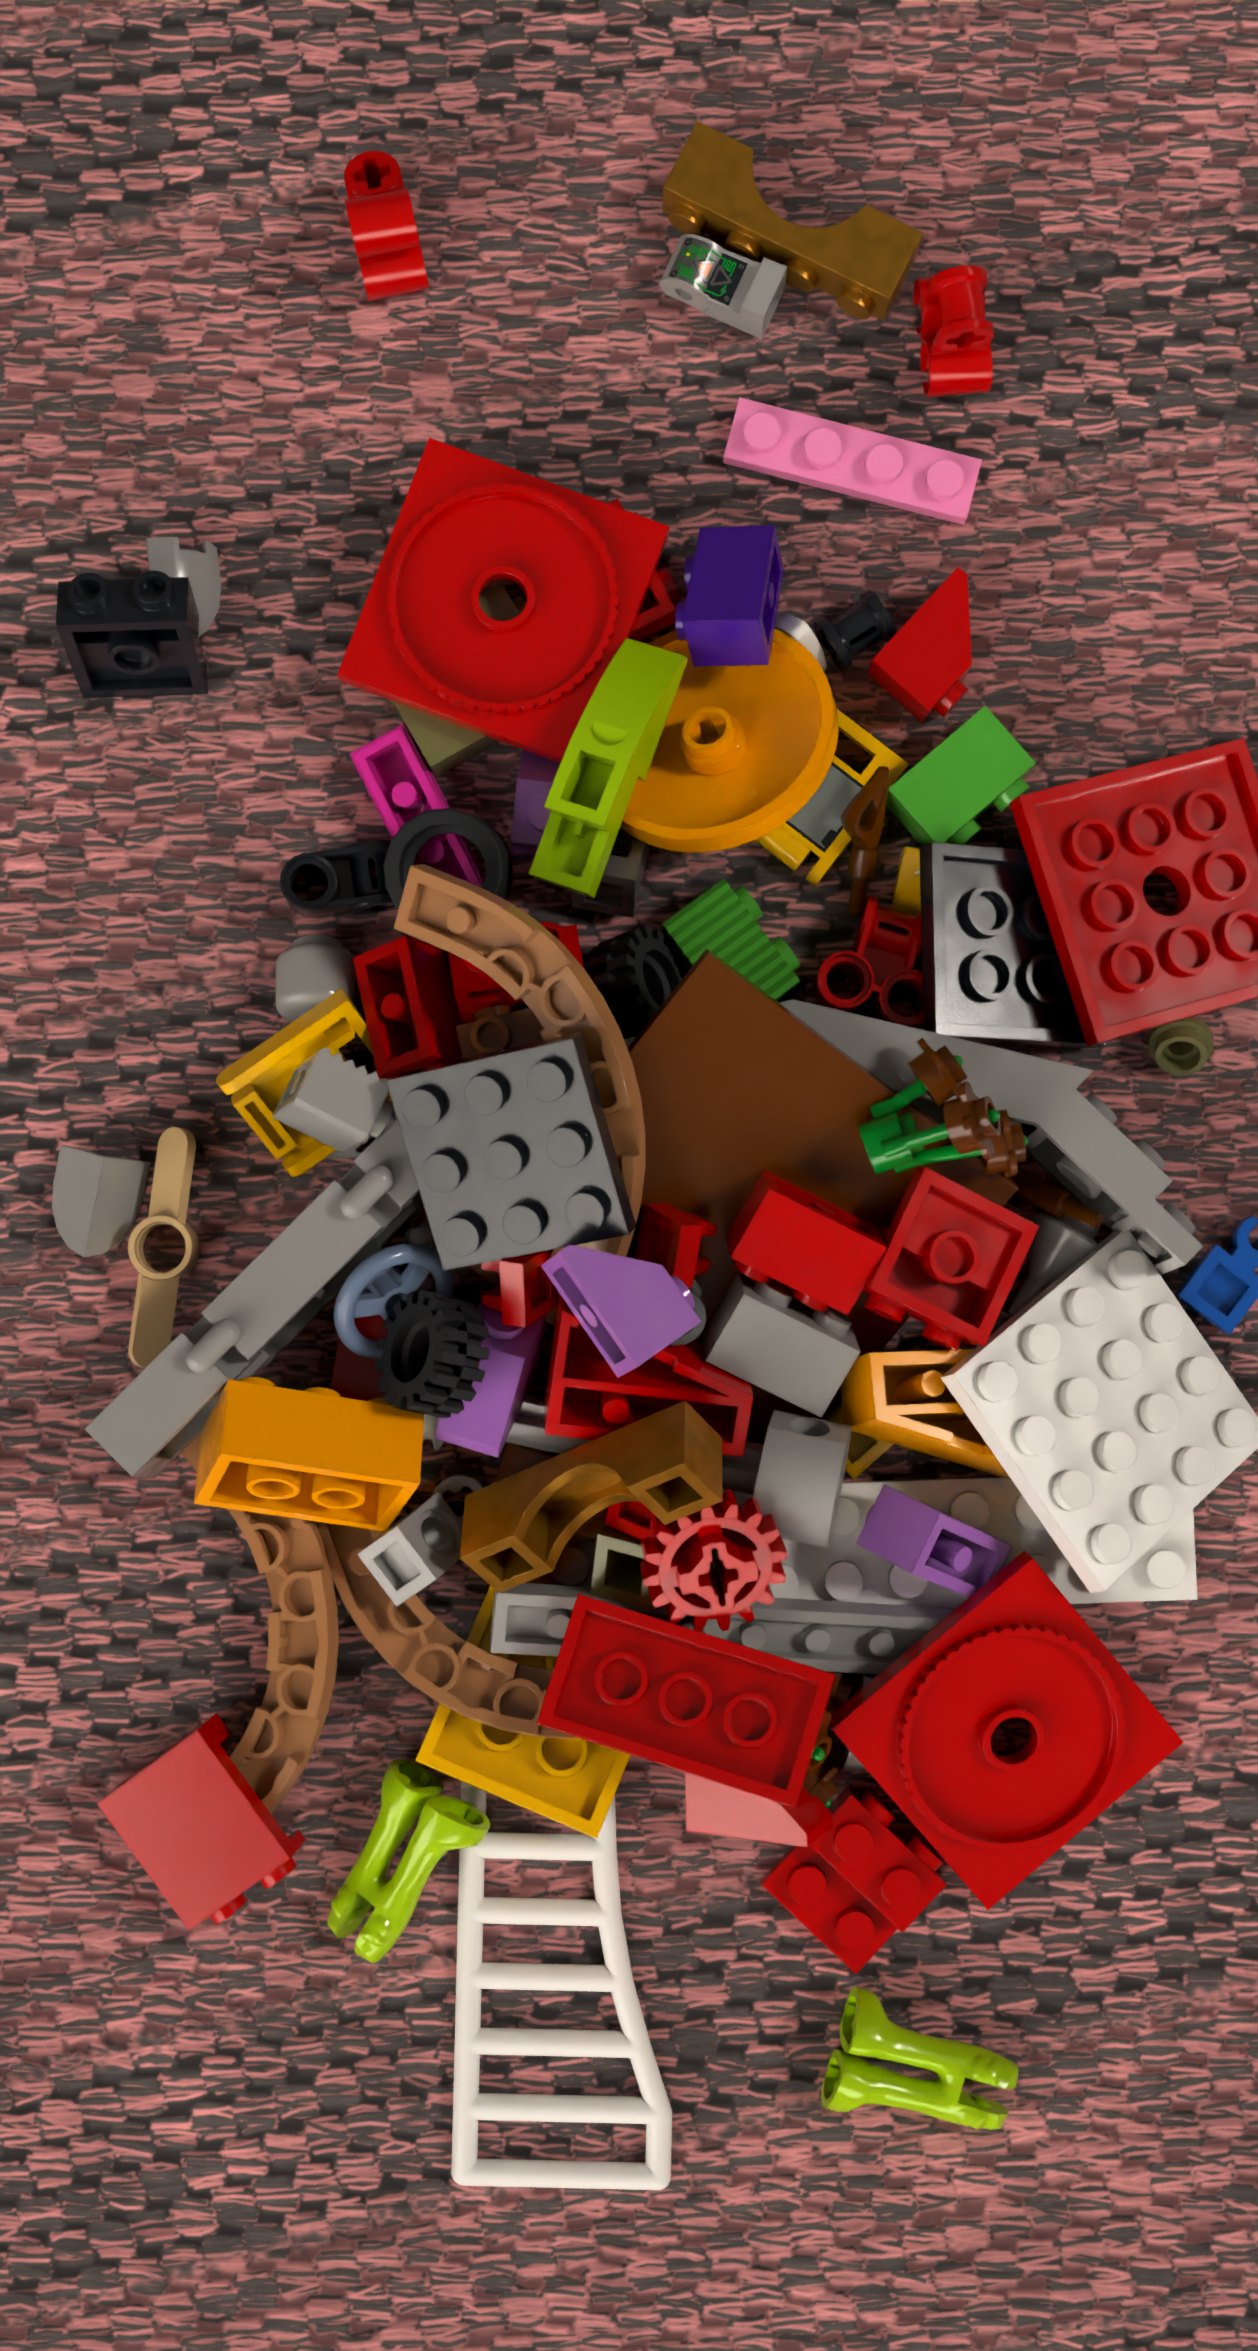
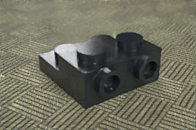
M153 570L141 574L137 579L107 580L95 573H83L76 576L72 581L58 582L56 628L83 698L208 694V668L198 637L199 613L188 577L172 578L164 572Z

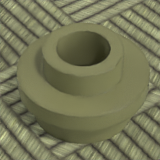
M1195 1017L1153 1028L1149 1034V1052L1152 1058L1163 1071L1172 1075L1183 1076L1197 1072L1204 1066L1213 1051L1214 1043L1211 1029L1206 1023Z

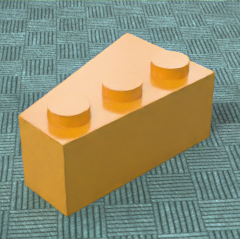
M960 1349L958 1351L874 1352L857 1357L840 1385L844 1424L852 1425V1431L1011 1480L940 1378L974 1349Z

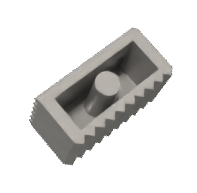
M329 1047L320 1049L296 1067L272 1118L340 1152L357 1145V1143L365 1144L370 1135L377 1138L384 1129L394 1108L392 1101L386 1099L389 1093L386 1083L388 1078L379 1081L377 1072L367 1074L365 1066L355 1068L353 1059L343 1062L341 1053L331 1056Z

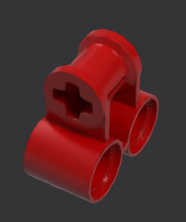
M366 151L356 155L348 162L344 170V181L348 195L345 205L368 301L429 289L408 186L404 187L400 167L396 159L382 151Z
M952 267L940 271L933 277L916 278L914 281L913 305H920L922 327H916L917 335L921 337L920 367L921 372L927 370L928 382H922L926 398L982 393L991 390L993 361L990 343L994 338L993 324L986 320L985 291L988 281L987 272L982 267Z
M868 896L853 945L855 952L840 951L830 955L823 961L814 978L813 991L818 1003L824 1007L852 1013L859 1009L868 998L874 999V1010L879 1020L913 1028L920 1026L923 1023L922 973L912 968L915 967L922 948L921 911L915 916L880 906L878 898ZM838 968H845L854 972L860 983L859 994L850 999H840L834 996L829 991L826 983L827 974ZM899 985L914 989L921 1001L918 1014L911 1017H902L896 1014L890 1008L888 1002L890 989Z

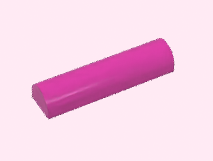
M406 724L399 725L349 753L391 838L396 835L406 821L424 811L450 808L424 755ZM450 833L440 834L432 838L419 850L414 865L425 864L481 888L483 886L485 877L465 837L462 835Z

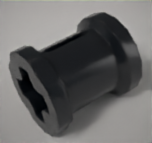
M870 589L859 595V602L831 620L822 617L814 622V629L818 639L840 671H845L852 666V658L881 640L888 643L897 633L894 622L886 607Z

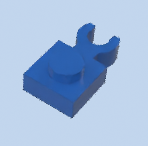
M1254 1216L1243 1218L1236 1224L1231 1234L1232 1249L1229 1253L1218 1245H1211L1174 1294L1179 1301L1223 1334L1230 1335L1258 1298V1275L1254 1273L1258 1267V1250H1255L1249 1242V1234L1258 1223V1219Z

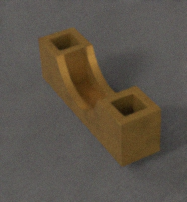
M698 121L663 186L662 212L669 215L668 220L679 231L698 236L705 232L725 242L724 248L730 252L756 262L767 258L787 266L786 282L789 285L805 292H811L816 287L836 297V303L839 308L858 319H868L870 315H873L883 321L885 320L918 255L923 232L869 205L864 206L849 219L828 227H804L781 218L767 206L757 190L753 177V148Z
M684 1400L465 1495L460 1559L497 1592L501 1593L554 1571L565 1545L573 1534L588 1519L609 1506L621 1502L638 1501L644 1504L666 1525L722 1502V1437Z

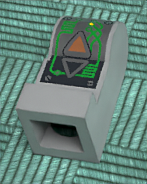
M695 234L681 235L659 285L666 295L700 309L699 312L763 339L785 291L787 266L767 258H763L762 262L758 263L725 250L717 243Z

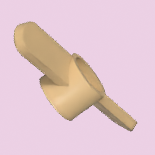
M178 1127L166 1129L159 1138L148 1218L141 1221L134 1228L128 1242L130 1261L139 1272L128 1353L132 1362L141 1368H146L171 1343L179 1278L185 1276L193 1269L200 1252L198 1237L193 1228L186 1223L196 1141L189 1130ZM161 1225H171L177 1228L182 1233L186 1244L185 1255L181 1263L176 1268L166 1272H161L151 1267L146 1261L143 1252V1245L147 1235L154 1228Z

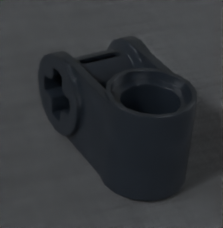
M391 840L365 841L348 845L344 848L302 853L294 856L285 864L280 874V887L288 905L295 913L305 918H324L350 913L361 915L396 910L386 889L384 861ZM372 866H375L377 889H373L370 871ZM310 872L324 875L328 879V888L319 899L304 901L294 894L295 885L302 875Z

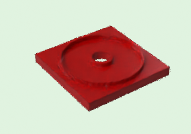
M429 437L337 673L339 681L561 763L571 737L598 682L624 640L631 636L667 542L670 526ZM510 579L516 581L527 592L525 608L517 617L511 620H494L487 616L480 607L479 597L481 592L489 583L495 580Z
M1245 738L1024 794L1009 803L1087 1047L1258 998V778ZM1147 875H1163L1175 886L1178 894V904L1171 916L1161 915L1147 904L1143 894V884Z
M1025 1550L832 1714V1719L829 1723L835 1734L987 1910L993 1907L1184 1743L1037 1562ZM1013 1717H1020L1030 1722L1031 1733L1029 1740L1020 1751L1009 1756L993 1754L991 1736L995 1728L1002 1721Z

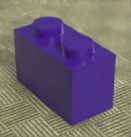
M775 525L704 527L699 529L695 554L687 555L685 559L684 578L688 592L686 601H679L677 603L675 613L677 637L679 640H687L693 667L769 665L784 574Z

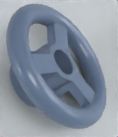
M420 1244L394 1245L372 1254L350 1273L339 1291L334 1308V1324L337 1334L349 1350L365 1358H383L384 1350L377 1349L378 1340L363 1336L356 1328L354 1318L380 1315L385 1320L387 1316L396 1318L394 1305L399 1300L406 1301V1294L412 1291L416 1292L429 1273L434 1278L435 1293L454 1297L452 1270L443 1271L438 1252ZM409 1263L404 1272L398 1266L399 1264Z

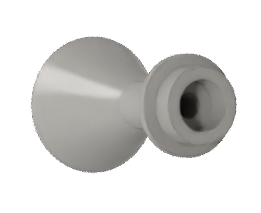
M1036 1212L1033 1215V1223L1039 1225V1228L1031 1243L1028 1276L1007 1312L1001 1310L993 1329L997 1330L1075 1263L1096 1250L1099 1244L1094 1241V1238L1100 1230V1226L1094 1228L1068 1215L1058 1218L1050 1213Z

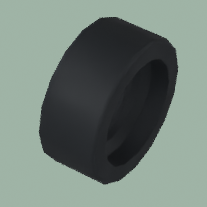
M452 808L426 810L406 821L390 841L384 861L385 885L396 909L399 910L411 865H414L419 850L432 838L440 834L450 833L465 836L478 846L485 860L486 876L482 888L507 900L514 878L512 855L502 835L484 819Z

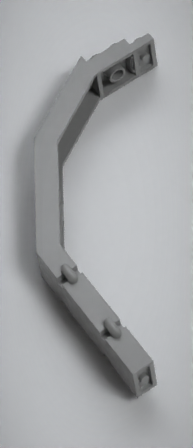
M793 999L780 1002L781 1005L897 1093L917 1080L907 1063L922 1053L917 1044V1041L921 1038L934 1051L945 1045L953 1056L959 1055L963 1060L961 1067L967 1076V1079L963 1082L968 1081L973 1092L978 1098L990 1097L997 1111L1006 1109L1010 1123H1020L1023 1135L1028 1139L1026 1153L1061 1187L1071 1191L1073 1198L1077 1202L1102 1213L1104 1219L1101 1225L1110 1233L1114 1231H1122L1124 1233L1130 1230L1160 1275L1186 1265L1203 1247L1192 1235L1196 1228L1183 1212L1169 1203L1162 1207L1155 1200L1173 1181L1162 1171L1165 1167V1162L1161 1156L1142 1140L1136 1139L1132 1143L1114 1125L1117 1122V1117L1101 1099L1093 1094H1088L1084 1097L1076 1089L1094 1070ZM636 1037L624 1039L627 1048ZM926 1092L911 1102L938 1124L945 1123L943 1114L944 1103L938 1107ZM953 1096L952 1098H950V1099L947 1100V1101L956 1099V1097ZM397 1118L354 1160L356 1164L338 1182L334 1180L201 1312L203 1317L186 1334L181 1332L85 1428L132 1477L155 1479L202 1431L227 1380L252 1377L261 1367L265 1368L339 1294L343 1283L350 1273L366 1258L384 1249L392 1241L391 1237L407 1220L411 1222L424 1209Z

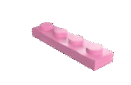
M739 397L723 463L965 525L982 459Z

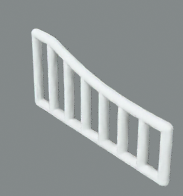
M461 1781V1800L472 1804L486 1815V1794L490 1793ZM615 1796L597 1839L586 1834L487 1832L483 1841L477 1846L459 1849L451 2162L453 2180L461 2186L662 2190L666 2188L671 2180L672 2109L650 2043L631 1970L621 1911ZM485 1859L592 1861L595 1900L484 1897ZM483 1924L598 1926L605 1965L482 1962ZM482 1989L611 1992L622 2031L481 2027ZM480 2055L630 2058L642 2097L479 2093ZM478 2120L646 2124L645 2162L477 2158Z

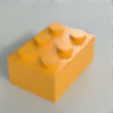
M245 1377L239 1380L228 1379L201 1431L194 1504L386 1531L420 1485L424 1414L394 1408V1405L387 1404L383 1398L364 1401L340 1397L338 1392L328 1388L315 1387L301 1391L276 1387L272 1381L260 1377Z

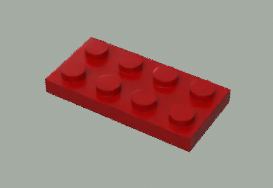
M578 1594L536 1724L797 1809L836 1676L833 1673Z

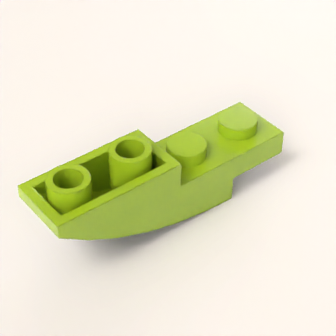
M629 638L624 640L598 682L560 763L544 805L551 813L529 875L546 883L595 898L637 779L642 781L646 779L688 662L686 656Z

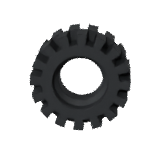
M644 925L598 943V946L593 947L590 952L593 959L587 960L586 970L594 976L591 979L604 997L624 1039L636 1037L683 979L685 975L682 969L688 966L683 956L675 957L674 952L677 948L675 943L671 939L664 941V932L658 928L652 930L651 926Z
M419 1290V1292L412 1291L406 1294V1301L399 1300L393 1308L397 1317L387 1316L383 1325L389 1331L387 1338L379 1337L377 1349L384 1350L383 1358L375 1360V1371L384 1373L377 1381L379 1391L386 1392L383 1399L387 1404L394 1405V1408L449 1418L451 1413L459 1414L464 1410L463 1400L469 1402L473 1400L477 1392L472 1387L473 1381L482 1383L486 1372L478 1369L480 1360H488L489 1348L481 1346V1341L489 1337L488 1327L479 1325L484 1319V1315L481 1310L474 1308V1303Z

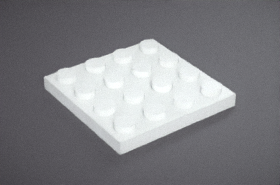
M1130 1230L1124 1233L1122 1231L1112 1232L1099 1243V1247L1075 1263L991 1334L985 1346H977L940 1377L1090 1593L1103 1592L1108 1589L1258 1449V1416Z

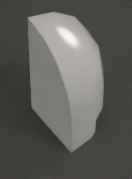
M178 537L146 538L149 571H161L172 578H189L199 613L198 637H200L209 629L220 607L221 577L217 547L210 542L203 541L199 548L180 550Z
M61 1145L53 1181L52 1210L57 1231L68 1248L85 1258L102 1255L123 1240L134 1225L141 1207L150 1162L124 1156H105L91 1152V1149Z

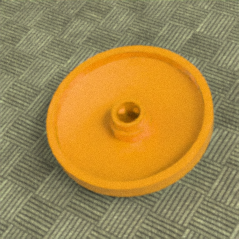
M774 629L769 665L693 667L687 640H679L676 630L650 642L648 645L686 656L688 662L645 781L637 779L620 827L640 841L658 848L685 853H705L730 849L752 842L783 825L818 790L832 764L837 747L839 733L837 707L828 679L821 665L801 643L777 629Z

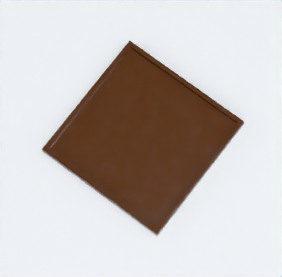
M707 948L627 1048L633 1062L642 1101L645 1124L646 1167L642 1201L626 1257L635 1259L644 1203L666 1202L682 1212L698 1214L716 1225V1235L701 1237L699 1253L711 1260L710 1268L704 1273L694 1275L701 1285V1300L705 1305L706 1312L704 1329L694 1340L702 1344V1334L736 1275L740 1272L733 1265L734 1259L730 1258L725 1236L763 1169L879 1226V1229L889 1228L916 1168L927 1167L1002 1207L1019 1189L1015 1181L1010 1177L1004 1178L1002 1172L985 1174L979 1156L920 1165L897 1174L894 1169L876 1175L864 1147L858 1124L874 1119L870 1105L889 1099L897 1094V1092ZM911 1102L897 1111L899 1116L911 1112L919 1131L939 1125ZM949 1137L924 1145L925 1149L953 1144ZM481 1264L469 1266L496 1286H500V1275L497 1272L481 1270ZM557 1290V1304H558L559 1292H558V1290ZM861 1292L848 1315L842 1313L852 1323L850 1327L854 1331L861 1351L858 1357L867 1353L881 1352L910 1316L904 1314L901 1323H898L870 1311L864 1307L869 1295ZM557 1307L546 1314V1321L554 1327ZM751 1384L753 1402L746 1441L764 1444L774 1409L824 1419L842 1398L841 1386L823 1416L819 1417Z

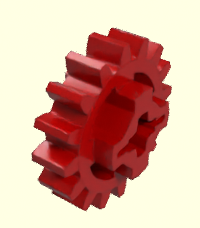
M726 1489L722 1494V1502L664 1525L655 1516L652 1519V1524L657 1538H643L641 1541L645 1561L640 1563V1570L644 1585L648 1586L652 1604L655 1608L665 1605L669 1621L674 1624L682 1620L686 1614L690 1615L694 1630L699 1632L702 1631L708 1619H717L720 1629L727 1631L730 1626V1616L737 1613L747 1622H751L754 1620L751 1605L755 1601L767 1605H772L775 1601L769 1583H785L786 1575L781 1561L788 1558L782 1537L779 1536L780 1532L772 1514L763 1516L758 1501L752 1497L744 1502L741 1507H738L733 1490ZM716 1548L715 1572L711 1573L710 1562L713 1561L711 1550Z

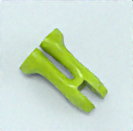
M394 1759L386 1769L382 1779L380 1811L360 1856L342 1887L338 1890L336 1897L331 1901L332 1910L328 1915V1927L337 1938H344L358 1928L371 1906L375 1907L359 1933L354 1947L357 1955L371 1963L380 1961L403 1933L413 1915L431 1872L442 1856L449 1850L477 1846L483 1841L491 1825L488 1817L472 1804L456 1797L439 1796L444 1788L442 1781L434 1773L406 1759ZM420 1816L395 1873L390 1878L389 1871L393 1858L404 1838L415 1824L417 1817Z
M854 1986L850 1990L839 2031L840 2042L844 2051L839 2049L833 2050L821 2089V2102L825 2109L836 2112H848L864 2104H877L920 2112L954 2124L970 2126L976 2130L980 2128L988 2130L1002 2128L1008 2115V2109L997 2101L962 2091L965 2078L1003 2089H1014L1017 2085L1019 2067L1016 2063L998 2053L977 2045L934 2037L903 2028L888 2019L875 1993L858 1986ZM858 2056L908 2064L933 2071L938 2076L932 2080L909 2077L878 2065H871Z

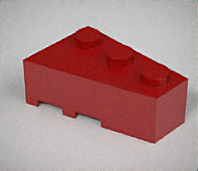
M559 1293L544 1398L545 1435L594 1440L685 1400L722 1437V1455L743 1457L753 1402L751 1383L706 1362L702 1344L694 1340L686 1345H668L639 1367L618 1378Z

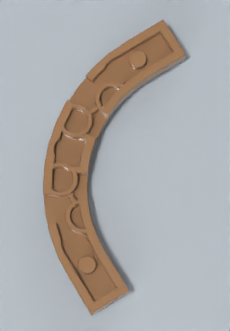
M425 864L411 865L394 929L470 962L493 978L515 1000L522 999L543 1026L544 1030L540 1034L544 1040L581 1032L636 1223L642 1201L646 1167L645 1124L642 1101L632 1059L621 1030L604 997L582 965L536 919L509 901L479 886ZM634 1230L629 1235L574 1246L626 1257ZM565 1247L553 1249L551 1257H553L555 1254H557Z
M201 1433L181 1452L196 1472ZM227 1509L235 1519L250 1547L259 1574L265 1573L273 1610V1612L267 1613L268 1651L266 1670L270 1671L267 1690L262 1705L255 1708L250 1723L242 1739L230 1755V1759L270 1814H272L286 1798L304 1771L319 1740L329 1711L336 1678L339 1646L337 1600L328 1556L315 1521Z
M315 1521L324 1542L333 1581L345 1607L365 1638L406 1681L439 1704L468 1719L496 1729L533 1737L577 1738L536 1724L553 1670L520 1665L518 1662L493 1655L465 1641L435 1617L418 1597L417 1593L396 1607L357 1555L385 1531Z

